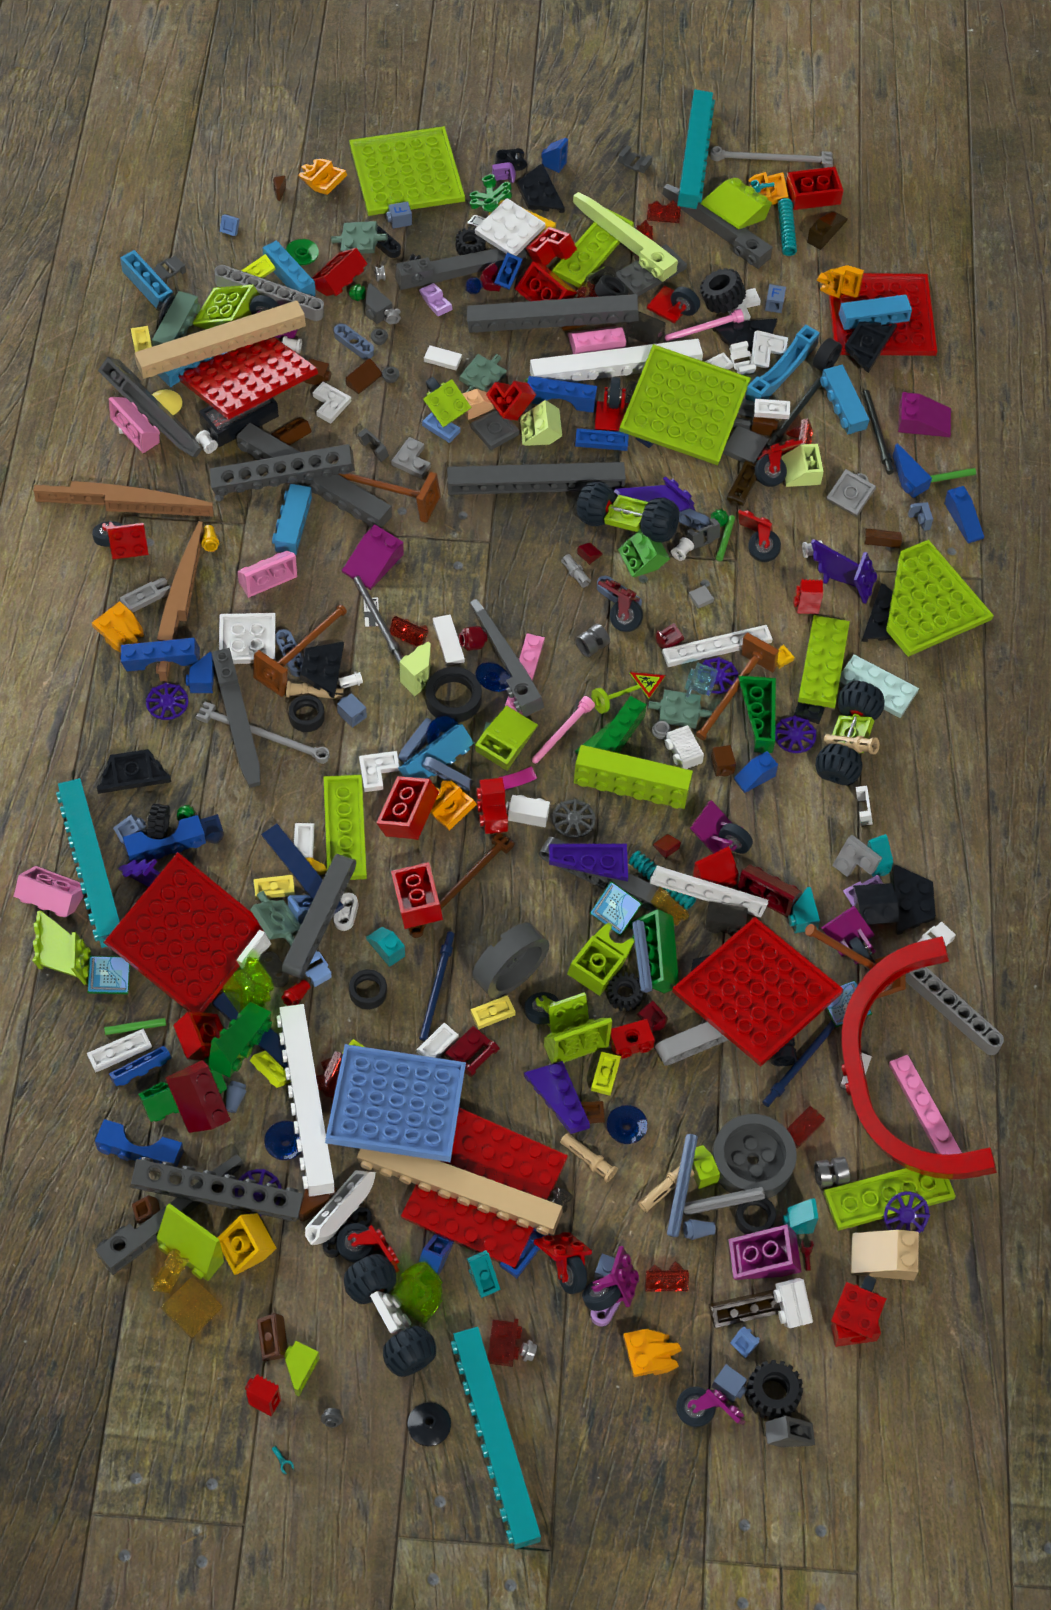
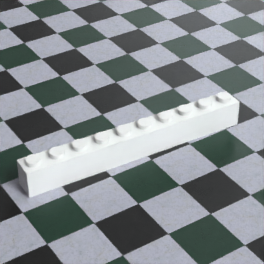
M699 339L654 344L700 361L703 358ZM653 344L530 360V374L533 377L566 382L642 373Z
M304 1004L280 1007V1015L276 1016L278 1028L282 1027V1033H279L280 1044L285 1045V1050H282L283 1062L288 1063V1067L285 1068L286 1080L291 1082V1085H288L289 1098L293 1097L294 1103H291L292 1116L296 1115L297 1121H293L295 1134L299 1133L300 1139L296 1140L297 1150L302 1152L303 1158H299L301 1171L305 1170L306 1176L302 1177L303 1187L308 1189L309 1197L334 1193V1180L328 1144L325 1143L326 1133Z

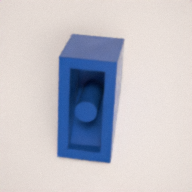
M564 138L553 142L547 149L543 150L541 158L544 167L558 173L567 163L568 139Z
M507 252L494 284L510 290L523 259Z
M211 652L207 653L190 667L189 675H186V686H189L190 693H213L215 665Z
M766 751L753 758L734 777V780L742 791L746 793L776 777L778 764L769 752Z
M434 1234L422 1250L416 1272L421 1273L425 1278L436 1279L442 1271L454 1241Z

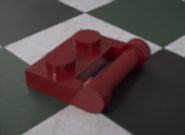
M472 1026L445 1053V1056L453 1061L467 1062L485 1046L486 1049L471 1064L466 1063L465 1073L472 1077L476 1070L492 1054H496L500 1048L494 1041L489 1040L477 1028Z

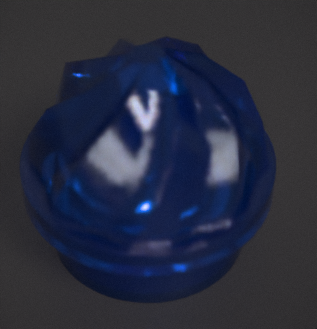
M477 277L469 278L465 285L466 291L469 294H478L482 289L481 280Z

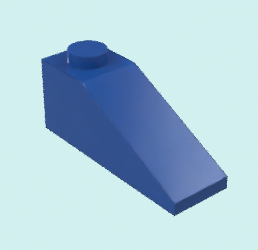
M897 443L892 456L901 487L914 498L929 489L932 477Z
M960 486L948 490L944 504L967 543L984 539L973 501L965 487Z

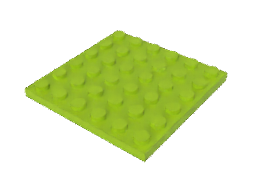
M445 126L349 140L368 216L385 214L389 212V205L408 202L410 210L465 202L464 191Z
M653 344L619 431L718 465L751 378Z

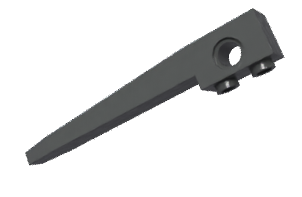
M670 184L663 187V195L677 206L679 188ZM698 203L697 209L677 206L732 244L733 252L757 269L771 259L773 247L746 228L737 229L701 203Z
M495 248L430 261L427 257L397 263L395 279L400 290L428 285L484 271L487 266L493 263L500 267L506 254ZM525 248L517 255V257L522 259L526 258L527 252Z
M107 357L98 371L131 403L133 402L138 410L179 449L192 457H197L202 448L195 437L140 383L141 380L119 359Z
M477 599L471 601L470 603L483 630L487 633V637L510 676L506 680L508 685L506 692L510 699L514 698L513 704L517 712L521 711L523 716L526 717L543 709L544 704L541 695L526 669Z
M230 648L213 651L211 653L241 772L249 788L260 786V765Z
M235 1155L214 1169L213 1172L221 1177L233 1175L243 1165L242 1159ZM199 1181L192 1187L199 1189L202 1187V1184ZM213 1184L211 1186L212 1191L217 1190L220 1185ZM176 1198L170 1204L185 1215H188L202 1202ZM166 1206L138 1228L134 1229L131 1224H128L126 1227L122 1226L110 1239H105L99 1243L95 1249L97 1256L112 1275L137 1258L157 1241ZM118 1245H125L123 1250H115Z

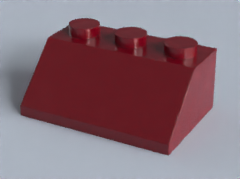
M748 865L742 870L737 888L738 891L767 899L768 908L787 918L791 915L792 908L802 892L796 886L789 885L781 881L777 876H771L761 868Z
M203 1060L165 1077L188 1133L212 1130L231 1121L211 1071Z

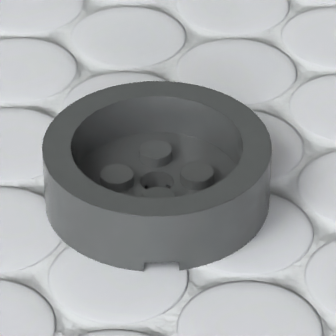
M531 923L516 925L500 936L502 940L494 947L490 945L477 961L472 977L491 998H499L515 990L537 970L545 959L549 950V941Z
M760 1114L741 1115L727 1122L719 1131L712 1151L713 1158L720 1172L718 1182L726 1191L735 1193L763 1187L767 1199L777 1195L787 1186L792 1177L797 1159L795 1142L788 1130L775 1119ZM757 1156L759 1162L755 1165L750 1164L747 1158Z

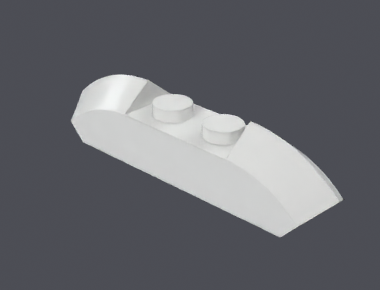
M359 1170L353 1172L306 1226L305 1237L311 1245H318L328 1241L346 1223L349 1216L358 1209L359 1205L363 1203L369 1194L376 1172Z

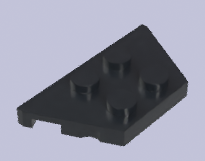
M543 163L517 181V187L529 210L549 212V209H557L559 213L565 212V207Z
M777 318L751 320L741 323L730 322L713 327L712 329L721 335V340L729 348L731 344L747 341L749 345L747 350L752 351L754 332L758 330L773 334L777 325Z
M859 322L846 342L844 349L869 373L895 332L897 324L892 323L891 326H881V323Z
M881 583L862 642H868V639H878V641L893 640L886 631L893 591L885 584Z
M344 642L305 648L300 680L311 684L317 690L324 689L329 692L331 698H335Z
M149 749L110 755L107 761L108 765L103 771L100 785L97 786V792L101 794L170 783L172 781L169 773L165 772L162 765L154 758Z
M893 865V887L899 911V922H896L897 935H900L909 928L914 929L922 923H928L935 919L933 881L898 865Z

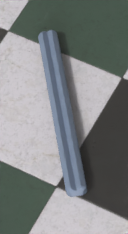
M687 1134L685 1137L667 1235L671 1237H678L698 1139L694 1134Z

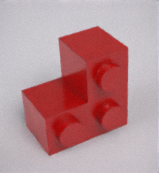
M548 227L526 249L532 261L546 266L554 257L567 260L577 250V247L569 233Z
M513 381L511 385L495 382L486 396L503 419L517 421L535 398L536 393L525 382Z
M503 777L480 780V788H476L477 799H480V801H477V811L482 814L479 815L480 827L484 826L485 834L508 832Z

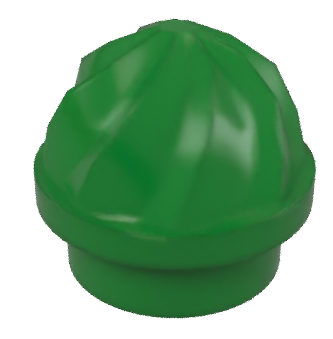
M360 284L353 285L349 289V296L355 301L364 300L366 289Z
M716 509V511L712 512L710 519L715 518L720 523V527H723L728 522V514L723 509Z
M190 805L182 806L177 810V820L195 816L196 811Z

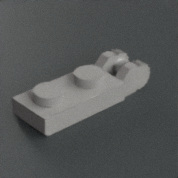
M160 578L120 597V602L133 613L161 599V597H167L171 586H166L167 580Z

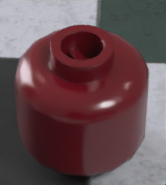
M480 626L465 627L459 634V643L467 651L482 649L485 642H487V633Z

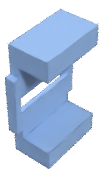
M319 951L315 952L311 963L320 958L323 962L305 973L307 977L311 978V983L314 987L332 978L328 963Z

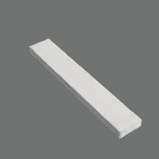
M762 625L665 648L662 650V654L667 666L672 667L742 650L743 637L747 632L767 644L772 643L773 639L767 625Z
M656 866L650 879V884L757 917L763 915L768 905L767 899L660 866Z

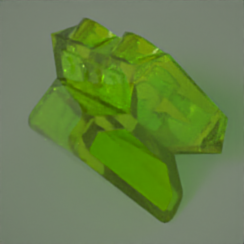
M247 957L243 969L235 972L223 986V992L238 1013L250 1002L263 1008L265 1003L271 1000L269 992L274 989L269 974L259 960L252 957Z

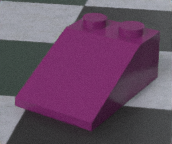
M902 392L899 403L898 432L950 437L951 408L921 394Z
M374 524L357 545L343 567L342 573L352 579L360 576L365 587L371 590L404 555L403 541Z
M788 1224L728 1239L734 1280L784 1277L802 1272L796 1232Z

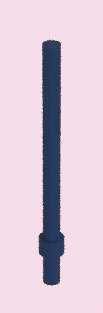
M450 931L447 932L444 945L441 946V958L419 1037L421 1041L428 1039L448 958L452 955V943L455 933Z
M832 1020L779 1083H775L772 1086L771 1092L762 1101L766 1107H769L777 1097L784 1093L788 1083L836 1028Z

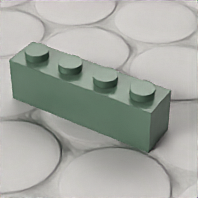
M178 291L152 339V346L186 336L188 327L192 326L194 316L200 310L198 296Z

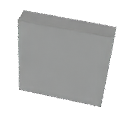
M845 469L827 496V500L857 517L875 491L876 486Z

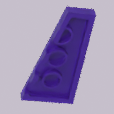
M549 844V865L628 882L627 844Z
M563 1061L524 1072L525 1079L534 1086V1090L543 1097L546 1105L556 1113V1117L570 1134L590 1128L588 1118Z

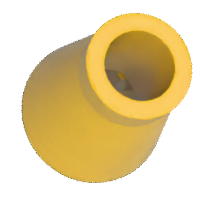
M212 525L204 527L201 542L202 547L208 552L215 551L219 546V540Z

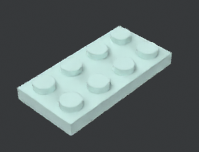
M856 655L852 656L841 672L839 686L842 688L852 681H864L873 684L884 695V710L899 718L902 717L919 690L918 687Z

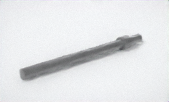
M357 576L353 580L389 645V651L395 656L400 665V661L403 658L401 648L398 642H395L360 576Z

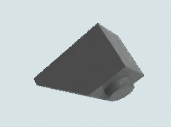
M370 283L367 289L365 313L370 320L378 324L384 320V311L393 309L392 302Z
M788 1416L765 1422L767 1444L777 1447L815 1445L813 1423Z

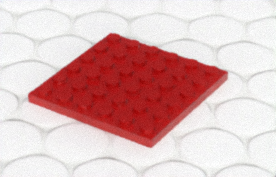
M863 273L860 292L857 298L842 293L839 298L829 295L833 339L842 345L840 355H850L844 348L855 330L843 329L839 317L841 303L907 295L912 308L910 320L895 323L897 324L896 330L880 355L936 356L937 344L928 274Z
M272 337L228 351L223 355H217L207 362L200 363L196 368L186 370L184 375H179L178 377L182 384L229 420L317 375L318 371L314 365L278 339Z
M177 852L103 943L188 1012L203 1013L240 965L237 962L239 956L259 930L264 932L251 911Z
M754 917L672 988V992L761 1067L843 993V988Z
M459 1108L451 1161L441 1162L548 1200L565 1166L568 1155ZM416 1184L401 1214L402 1219L477 1253L486 1250L489 1253L490 1259L499 1263L503 1262L514 1269L516 1268L520 1256L535 1228L528 1226V1228L522 1227L516 1223L517 1221L512 1219L508 1221L500 1219L496 1216L497 1214L490 1211L489 1213L481 1212L476 1206L471 1204L469 1206L462 1205L457 1202V1199L452 1197L449 1199L443 1198L436 1191H424Z

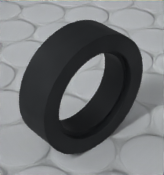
M460 667L443 668L435 672L427 682V708L434 717L448 723L467 721L478 712L481 706V683L467 669ZM457 682L468 687L472 697L465 705L452 708L441 704L435 694L442 685Z

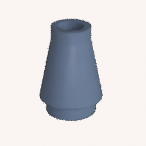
M230 1081V1085H227L225 1107L228 1112H237L247 1092L245 1084Z
M689 1219L683 1223L684 1237L694 1240L714 1235L715 1224L714 1222Z

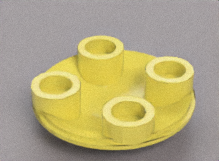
M164 389L152 394L172 415L178 413L183 406L181 396L175 391Z

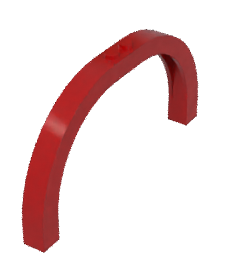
M943 936L913 943L893 952L877 963L864 976L852 994L844 1015L842 1051L845 1064H841L843 1075L848 1078V1083H845L846 1091L852 1097L859 1120L869 1137L888 1157L903 1167L922 1175L941 1179H967L997 1173L991 1148L959 1154H935L913 1148L896 1138L880 1122L873 1109L861 1053L862 1029L867 1014L877 997L891 983L909 972L949 962L946 944Z

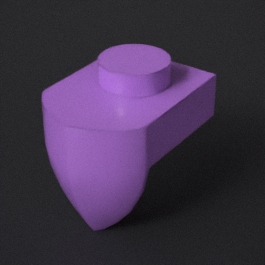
M512 163L492 165V174L495 176L496 181L509 179L511 183H514L516 171Z

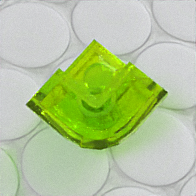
M418 1262L407 1268L400 1275L403 1279L393 1290L392 1295L401 1303L400 1307L405 1312L426 1324L443 1301L441 1299V1284L443 1282L427 1262Z

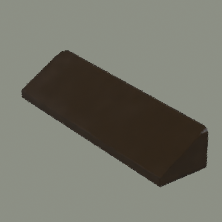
M776 1289L708 1304L714 1327H723L778 1314L781 1308L780 1303H777L774 1298L773 1291Z

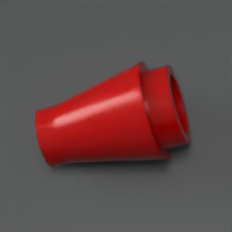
M301 980L296 985L285 990L282 995L284 1004L286 1006L299 1005L307 991L311 988L310 984L306 980Z

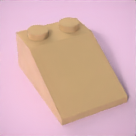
M888 1230L852 1233L851 1275H868L871 1277L914 1281L918 1274L919 1232Z

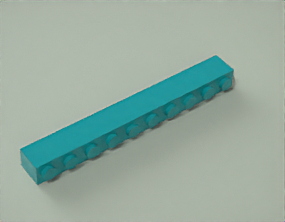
M694 89L677 206L697 209L698 203L702 201L703 193L700 192H703L708 157L707 150L709 148L712 126L711 119L713 118L715 99H712L713 92Z
M78 778L58 783L59 792H56L58 803H63V806L60 807L62 818H67V821L64 822L66 833H71V836L68 837L70 848H75V851L72 852L74 863H79V867H76L78 878H83L84 881L80 883L82 893H87L88 896L84 898L86 908L92 911V913L88 914L91 926H96V929L92 930L95 942L100 941L101 948L108 946L103 942L120 921L82 782Z
M479 1327L453 1333V1341L450 1342L453 1354L458 1355L459 1361L456 1362L459 1375L463 1374L465 1382H462L464 1393L470 1396L471 1403H468L471 1416L475 1415L477 1423L474 1424L477 1437L481 1436L483 1444L480 1445L484 1458L488 1457L490 1465L487 1466L489 1478H494L496 1487H493L496 1501L500 1500L502 1508L499 1509L502 1522H507L509 1529L506 1530L508 1543H513L515 1550L539 1543L541 1541V1534Z

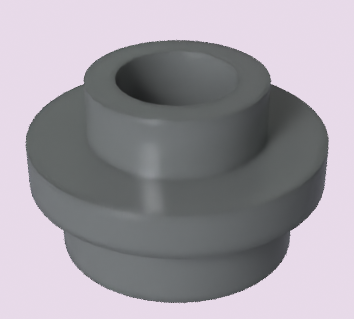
M375 329L371 332V339L375 344L382 345L388 339V333L384 329Z
M386 367L382 371V377L386 382L394 383L399 378V370L395 367Z
M335 1408L324 1410L321 1422L330 1428L337 1427L343 1422L341 1411Z

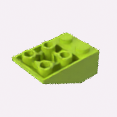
M506 705L475 744L476 752L508 771L538 727V724Z

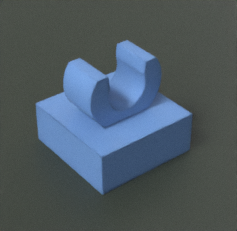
M226 214L222 215L219 232L236 236L240 219Z
M745 1327L738 1331L730 1344L744 1358H747L758 1345L760 1338H755L750 1333L752 1330Z

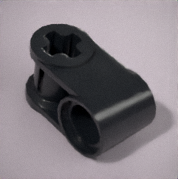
M517 148L496 152L495 164L510 162L513 164L515 171H521L527 167L523 149Z

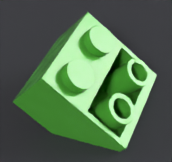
M641 529L618 549L632 577L656 571L670 559L663 544L654 542L649 537H646Z

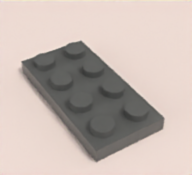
M667 244L662 246L665 251L678 260L677 272L668 279L687 269V264ZM639 260L614 273V277L620 279L627 286L630 295L637 294L640 296L663 283L648 270L641 267Z

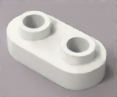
M353 893L343 894L340 902L344 908L334 914V924L338 930L346 931L354 925L359 903L356 895Z

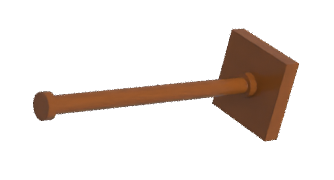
M433 472L429 473L420 491L351 473L338 474L349 481L415 497L420 521L425 523L428 522L441 497L437 473Z
M338 605L336 611L278 662L258 650L254 654L253 678L283 697L287 690L288 669L284 666L340 616H344L347 613L346 608L343 605Z
M747 632L743 637L742 656L750 661L739 676H748L756 664L773 673L777 668L779 650ZM738 678L701 730L696 732V736L699 739L705 740L707 738L706 734L740 688Z
M809 924L805 929L807 936L817 938L870 970L886 957L875 959L876 963L817 930V927L813 924ZM906 974L891 983L877 999L905 990Z

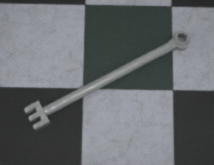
M715 146L710 152V158L713 161L734 158L821 163V168L833 167V153L822 151L821 156L728 152L722 150L719 146Z
M208 702L203 703V708H200L199 713L195 717L197 720L207 724L212 718L229 725L228 717L215 712L216 706ZM250 725L252 734L310 754L320 764L326 763L328 758H330L329 750L326 747L313 748Z

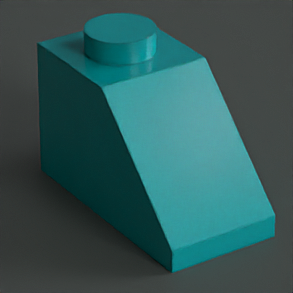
M884 834L868 840L867 846L882 857L875 872L872 873L873 877L876 875L882 877L889 874L893 865L888 837Z
M811 887L805 889L793 906L791 915L788 916L790 927L793 926L794 933L805 932L809 924L815 925L818 930L820 919Z
M380 927L366 937V940L389 967L405 957V945L393 931Z
M812 1198L788 1207L786 1215H783V1225L788 1224L796 1234L813 1233L818 1221L816 1199Z

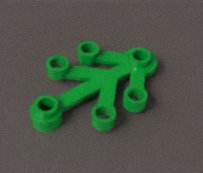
M493 174L486 175L482 178V181L486 187L487 194L473 191L469 194L471 199L469 203L472 209L482 207L484 211L493 212L499 206L501 200L512 197L510 191L512 189L510 182H504L494 191L493 188L496 186L495 176Z

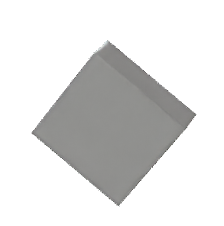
M705 585L689 592V597L697 609L714 602L713 596Z

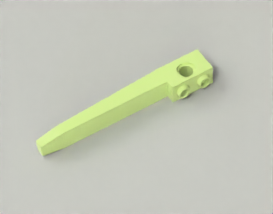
M579 192L574 195L573 203L585 215L638 255L641 267L648 270L655 278L663 282L677 272L678 260L650 238L593 199Z

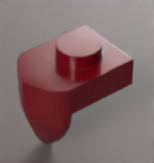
M495 263L484 269L480 281L483 288L487 291L499 292L501 286L494 284L498 275V268Z
M675 623L660 632L659 630L656 631V642L662 649L673 647L684 640L682 633Z
M651 1001L637 1013L641 1020L647 1019L651 1031H659L666 1026L668 1017L654 1001Z

